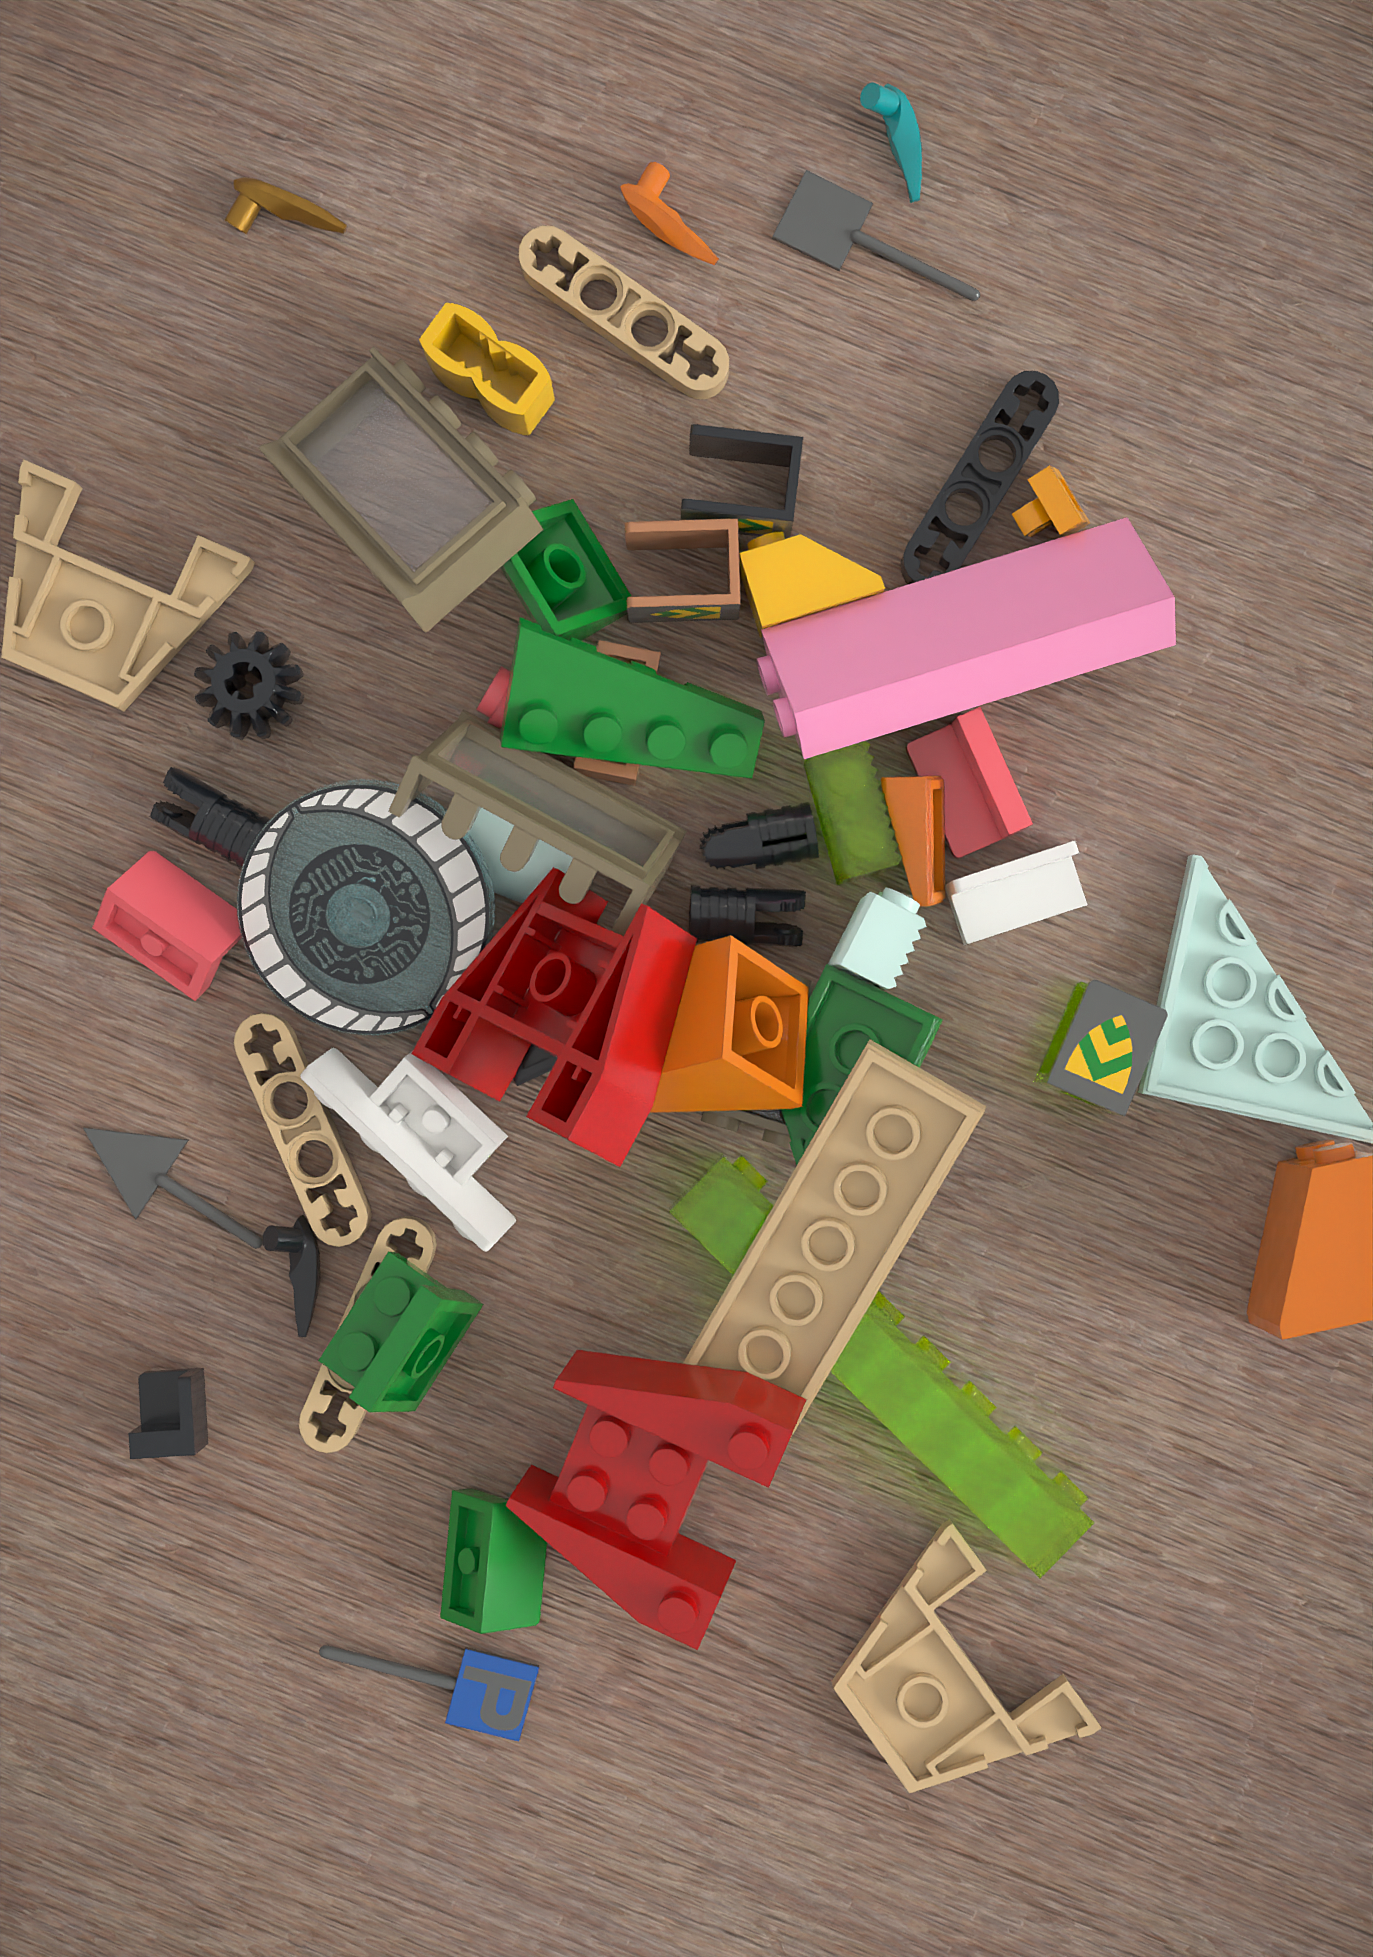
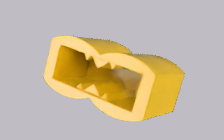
M445 303L419 338L428 364L438 380L457 394L479 399L480 404L489 417L511 432L530 435L555 401L550 375L541 361L530 351L517 344L499 341L491 326L477 313L464 306Z

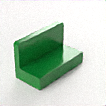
M472 1488L452 1490L440 1618L480 1634L536 1626L540 1621L547 1542L506 1507L509 1498L504 1499Z

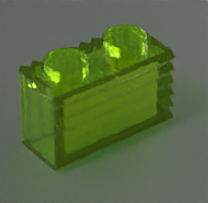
M866 741L807 758L803 764L837 885L891 871L899 864L903 857L895 853L899 844L891 840L895 834L894 830L888 828L892 819L884 815L888 806L881 803L885 794L877 790L881 781L874 778L878 769L870 765L874 756L867 753L871 744Z

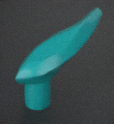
M874 82L868 83L860 95L861 105L870 111L882 115L886 124V132L892 154L902 170L907 184L910 203L920 200L922 181V142L915 112L906 95L897 87L889 83L884 87Z

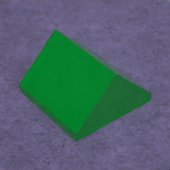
M574 499L532 511L543 530L500 567L531 620L541 625L543 631L566 640H570L573 637L583 641L628 614L627 598L632 596Z

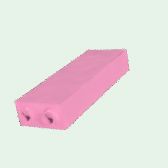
M1128 517L762 629L761 632L767 656L757 658L756 662L767 696L778 693L780 697L773 700V707L782 736L785 738L795 735L803 758L807 759L1176 645L1175 597Z

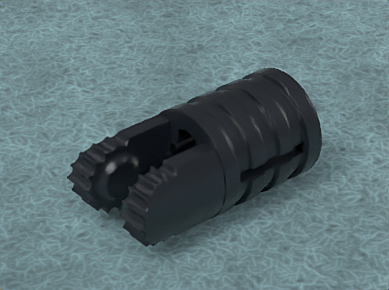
M170 767L163 781L164 786L168 788L167 790L172 791L173 794L179 795L180 798L198 807L199 810L195 815L174 803L160 801V803L156 802L149 817L196 844H203L206 849L221 854V857L226 860L234 861L238 867L243 869L255 841L272 819L260 816L258 812L251 808L243 807V804L229 799L226 794L175 767Z
M809 802L800 803L798 806L792 807L791 805L783 806L781 809L773 810V808L767 809L759 813H746V820L725 823L721 827H716L715 825L714 828H708L707 832H703V837L700 838L702 844L699 845L700 849H703L702 855L705 856V863H710L709 866H715L717 870L718 868L725 869L727 866L735 868L752 864L755 865L757 870L770 865L779 866L786 862L795 863L801 862L803 859L819 858L816 829Z
M691 885L688 933L697 938L696 943L698 941L709 942L732 935L745 945L801 946L803 941V930L797 927V925L786 923L755 922V911H801L805 907L806 891L770 888H745V890H738L737 888L730 887L719 889L718 887L701 888L700 886Z

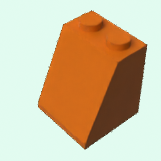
M732 935L695 945L650 1113L775 1110L802 1107L809 987Z
M1324 1140L1295 1147L1296 1158L1278 1161L1247 1306V1315L1250 1324L1282 1340L1373 1320V1154L1354 1151L1353 1143L1335 1144L1334 1140Z

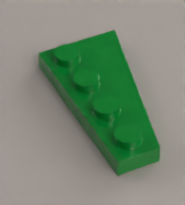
M519 617L500 733L502 748L752 779L765 723L761 710L689 682L684 685L657 675L653 668L632 660L628 664L597 652L596 646L573 637L570 640H566L543 631L541 625Z

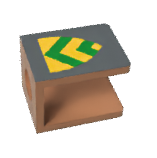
M738 519L639 521L625 523L627 550L727 548L728 594L628 597L627 612L629 622L739 619Z

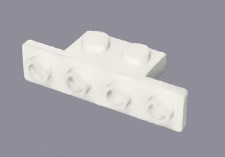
M331 1048L309 1064L300 1077L314 1091L317 1099L325 1106L334 1109L360 1134L362 1141L370 1149L380 1153L406 1178L408 1184L415 1192L427 1197L445 1214L463 1237L473 1241L480 1249L487 1252L516 1222L515 1217L472 1177L508 1136L434 1066L415 1057L410 1052L384 1082L377 1087L336 1048Z

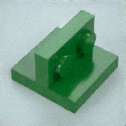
M388 1251L318 1361L355 1387L349 1398L366 1411H416L484 1304L464 1290L445 1287L400 1254Z

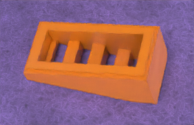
M942 776L881 777L882 792L913 899L920 906L942 903L946 899L944 779H942Z

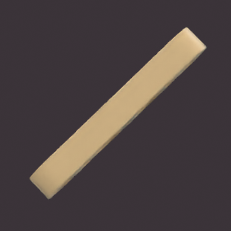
M540 226L532 229L523 237L519 246L520 268L524 279L534 289L683 394L694 399H708L716 396L725 387L729 376V356L726 348L718 339L563 230L554 226ZM553 247L558 248L559 263L574 274L568 291L562 289L567 285L563 272L549 264L542 271L537 270L535 251L540 250L547 254ZM582 263L584 266L575 273L577 264ZM604 280L615 288L617 297L609 308L592 310L582 302L581 292L589 282ZM645 316L660 318L668 328L665 340L653 347L639 344L633 338L632 328L640 318ZM679 335L687 337L683 341V352L694 360L700 361L706 354L713 357L712 371L716 375L711 378L709 375L702 374L697 380L690 378L689 362L676 352L671 364L664 361L673 353Z
M265 1013L252 1015L244 1020L236 1030L234 1038L236 1055L312 1230L320 1240L328 1245L338 1247L349 1245L362 1237L370 1226L372 1213L368 1199L328 1107L317 1099L314 1091L300 1077L309 1063L294 1029L288 1021L278 1015ZM260 1025L267 1032L278 1031L281 1041L273 1046V1051L279 1065L286 1064L292 1059L296 1067L295 1071L276 1074L265 1083L260 1072L273 1070L272 1065L264 1052L253 1053L250 1047V1043L258 1038L256 1028ZM289 1081L301 1085L308 1097L307 1108L303 1114L294 1119L285 1118L279 1114L273 1101L277 1088ZM310 1140L322 1141L332 1151V1167L323 1176H310L300 1166L299 1152L303 1145ZM341 1174L347 1187H340L334 1190L339 1204L342 1207L353 1205L357 1211V1217L349 1222L352 1232L344 1234L340 1226L329 1228L325 1217L333 1212V1206L328 1194H323L315 1200L310 1189L330 1184Z
M405 1216L399 1217L384 1226L376 1239L339 1327L374 1275L378 1263L381 1264L388 1251L398 1253V1248L390 1243L392 1235L402 1236L408 1228L417 1232L415 1243L423 1248L422 1256L411 1255L407 1260L427 1273L437 1246L435 1233L428 1223L417 1217ZM322 1364L301 1411L299 1429L302 1438L308 1446L316 1451L330 1453L339 1451L349 1444L358 1432L367 1411L348 1397L344 1401L338 1415V1420L346 1425V1430L336 1429L330 1437L320 1433L322 1422L314 1418L315 1412L324 1413L332 1405L337 1391L325 1390L327 1380L342 1392L352 1393L355 1388Z

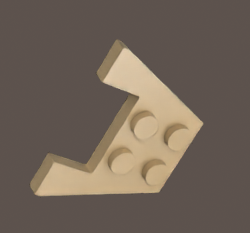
M23 460L19 470L18 481L22 486L19 515H15L13 538L17 540L13 577H9L1 658L124 712L251 573L255 562L248 556L198 535L173 593L168 595L57 547L83 488L75 481Z
M950 1518L941 1524L831 1681L835 1692L909 1793L987 1769L988 1763L1022 1752L1027 1756L1048 1749V1744L1074 1735L1082 1738L1094 1734L1102 1728L1064 1674L1060 1675L1012 1712H1008L935 1613L934 1609L987 1571Z

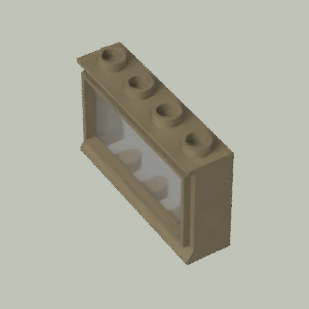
M373 346L369 350L372 355L369 360L278 440L263 444L259 449L287 484L299 493L319 518L322 517L350 552L360 558L386 591L396 597L418 626L427 633L538 535L543 528L529 508L536 501V497L522 479L511 469L502 476L494 468L499 461L485 442L475 432L470 433L464 438L457 431L462 424L449 406L438 395L427 401L421 395L426 388L413 370L402 359H399L392 366Z
M463 709L458 720L420 755L412 756L388 812L400 818L407 811L409 804L433 781L455 793L441 823L442 831L448 838L458 840L464 837L472 828L480 809L483 808L514 825L500 854L501 864L507 870L517 872L523 869L530 860L539 840L573 857L559 886V894L567 903L576 904L585 897L598 871L632 889L612 929L613 932L624 936L641 903L646 905L662 881L687 831L543 752L502 748L500 742L501 730Z

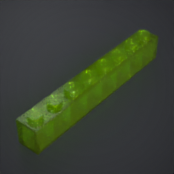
M722 1153L669 1207V1212L734 1275L774 1204L760 1191L768 1183V1180L748 1160L740 1155L732 1163ZM878 1290L830 1372L1041 1579L1094 1524V1521L1081 1508L1089 1499L1088 1496L1062 1471L1052 1479L1035 1462L1043 1452L1016 1425L1006 1434L989 1417L997 1408L994 1403L970 1380L960 1388L943 1371L951 1361L925 1335L914 1343L897 1326L905 1316Z

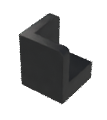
M204 1368L146 1371L142 1373L138 1378L141 1425L128 1433L130 1459L196 1455L209 1444Z

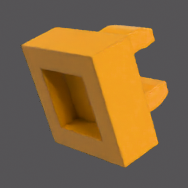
M1050 465L1027 479L1038 498L1012 513L1023 535H1028L1030 538L1051 524H1054L1059 534L1063 536L1074 534L1090 524L1059 469Z

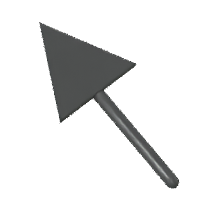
M83 1128L135 1219L139 1217L158 1186H160L251 1247L258 1249L262 1246L263 1240L261 1237L166 1175L189 1140Z

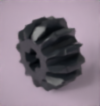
M256 631L247 647L242 636L237 632H232L228 634L230 652L225 654L215 645H210L206 649L208 656L216 662L214 669L207 667H197L195 669L194 676L200 681L211 685L200 690L195 695V700L202 707H213L209 714L208 722L215 728L223 727L230 722V735L235 739L243 740L248 734L251 723L257 736L261 739H267L271 736L269 718L274 717L275 720L285 727L292 723L291 716L282 709L284 702L294 705L302 704L304 695L294 688L287 687V685L297 682L304 674L298 665H285L291 651L283 643L274 645L269 649L268 636L263 632ZM252 673L262 682L253 686L254 697L248 699L237 689L246 686L245 675Z

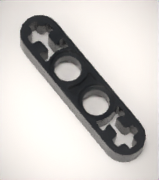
M1023 371L1014 375L1004 387L904 550L900 562L901 573L907 584L943 574L940 571L934 570L928 577L921 575L918 572L921 561L914 556L916 551L926 555L937 541L940 532L928 529L932 523L946 537L951 538L939 561V564L946 569L945 573L960 569L1057 411L1059 391L1055 382L1046 374L1038 371ZM1030 389L1041 395L1037 405L1040 409L1044 410V413L1039 410H1032L1019 432H1017L1014 428L1008 426L1020 404V400L1013 394L1016 393L1024 397ZM996 418H1000L1004 424L995 423ZM1021 435L1029 436V441H1025ZM990 440H999L1006 443L1013 453L1011 467L1002 472L987 470L979 459L978 450L981 445ZM957 493L972 495L980 506L979 519L975 523L963 526L951 521L945 508L946 501L950 496ZM952 539L963 541L965 544L962 548H959Z

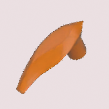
M650 162L637 185L627 183L620 186L624 199L633 214L653 234L672 247L692 257L716 265L719 258L684 224L677 211L667 206L658 198L670 178L669 171L663 165L657 162Z

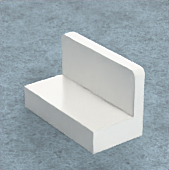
M1072 841L946 884L945 890L963 944L967 945L1086 906L1087 902L1072 860V856L1079 853L1076 842Z

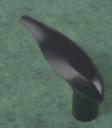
M301 1215L293 1227L268 1226L263 1233V1246L267 1251L289 1253V1278L294 1290V1308L298 1337H307L316 1305L321 1270L320 1252L316 1236L305 1216Z

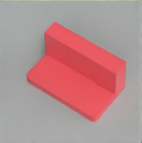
M981 707L956 717L950 725L918 738L906 746L907 755L917 776H942V779H944L945 840L954 858H962L1033 825Z
M155 851L147 852L107 888L92 927L194 1001L210 987L223 956L243 937L240 927L239 910Z

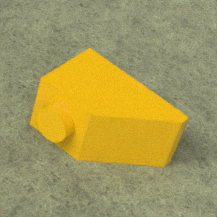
M783 532L765 534L747 543L748 551L739 553V572L760 638L763 637L762 629L873 596L885 590L880 575L801 534L785 539Z

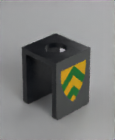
M692 424L690 428V455L789 467L784 510L682 499L681 520L738 519V534L760 537L773 532H783L785 539L790 538L794 521L803 437Z

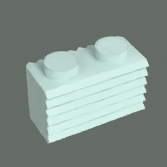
M885 887L883 892H879L878 895L872 892L867 893L860 899L828 964L881 990L896 987L894 977L903 974L900 965L909 963L906 954L915 951L912 942L921 939L918 931L927 927L924 918L916 914L920 904L908 896Z

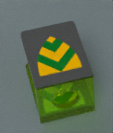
M1091 980L1088 984L1085 982L1076 983L1034 1082L1108 1114L1125 1116L1168 1017L1167 1011L1098 980Z

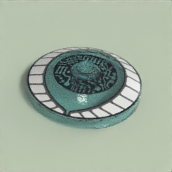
M372 779L340 781L324 785L295 799L277 812L257 835L247 853L238 882L237 916L239 929L246 952L260 978L294 1012L313 1023L342 1033L371 1036L406 1031L429 1021L441 998L492 940L495 922L493 884L485 859L469 832L458 840L448 838L441 828V823L447 809L423 793H420L409 804L407 811L400 818L388 812L400 785L393 782Z

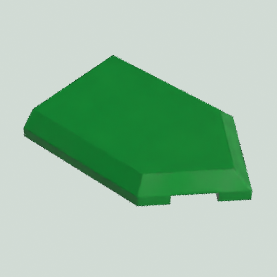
M826 964L808 1001L802 1107L781 1109L791 1139L789 1143L796 1166L868 1041H874L920 1068L943 1019Z

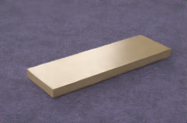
M869 1040L683 1364L748 1372L807 1399L792 1433L793 1435L984 1114L986 1106L874 1041Z

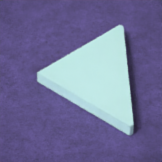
M1198 855L1188 856L1156 1005L1165 1009L1168 1017L1142 1075L1138 1093L1373 1144V1122L1354 1095L1356 1092L1330 1052L1322 1046L1305 1018L1307 1017L1280 975H1276L1257 946L1256 942L1258 941L1232 901L1226 898L1207 869L1209 866L1204 858Z

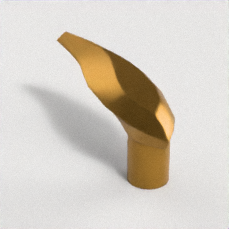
M246 177L234 179V189L239 192V195L224 221L244 234L248 233L261 208L266 209L281 220H296L327 231L343 234L346 232V224L322 207L302 197L258 179Z

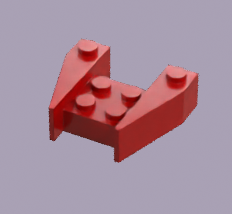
M553 867L441 998L411 1054L499 1102L510 1082L515 1077L531 1045L557 1057L558 1059L526 1117L621 1167L653 1107L697 938L642 903L624 936L597 925V922L608 901L589 890L579 903H567L559 894V886L565 873Z
M576 1350L557 1377L553 1389L588 1405L560 1475L557 1477L531 1464L510 1495L506 1507L638 1623L698 1650L736 1563L735 1559L678 1533L709 1461L714 1462L769 1488L807 1399L744 1371Z

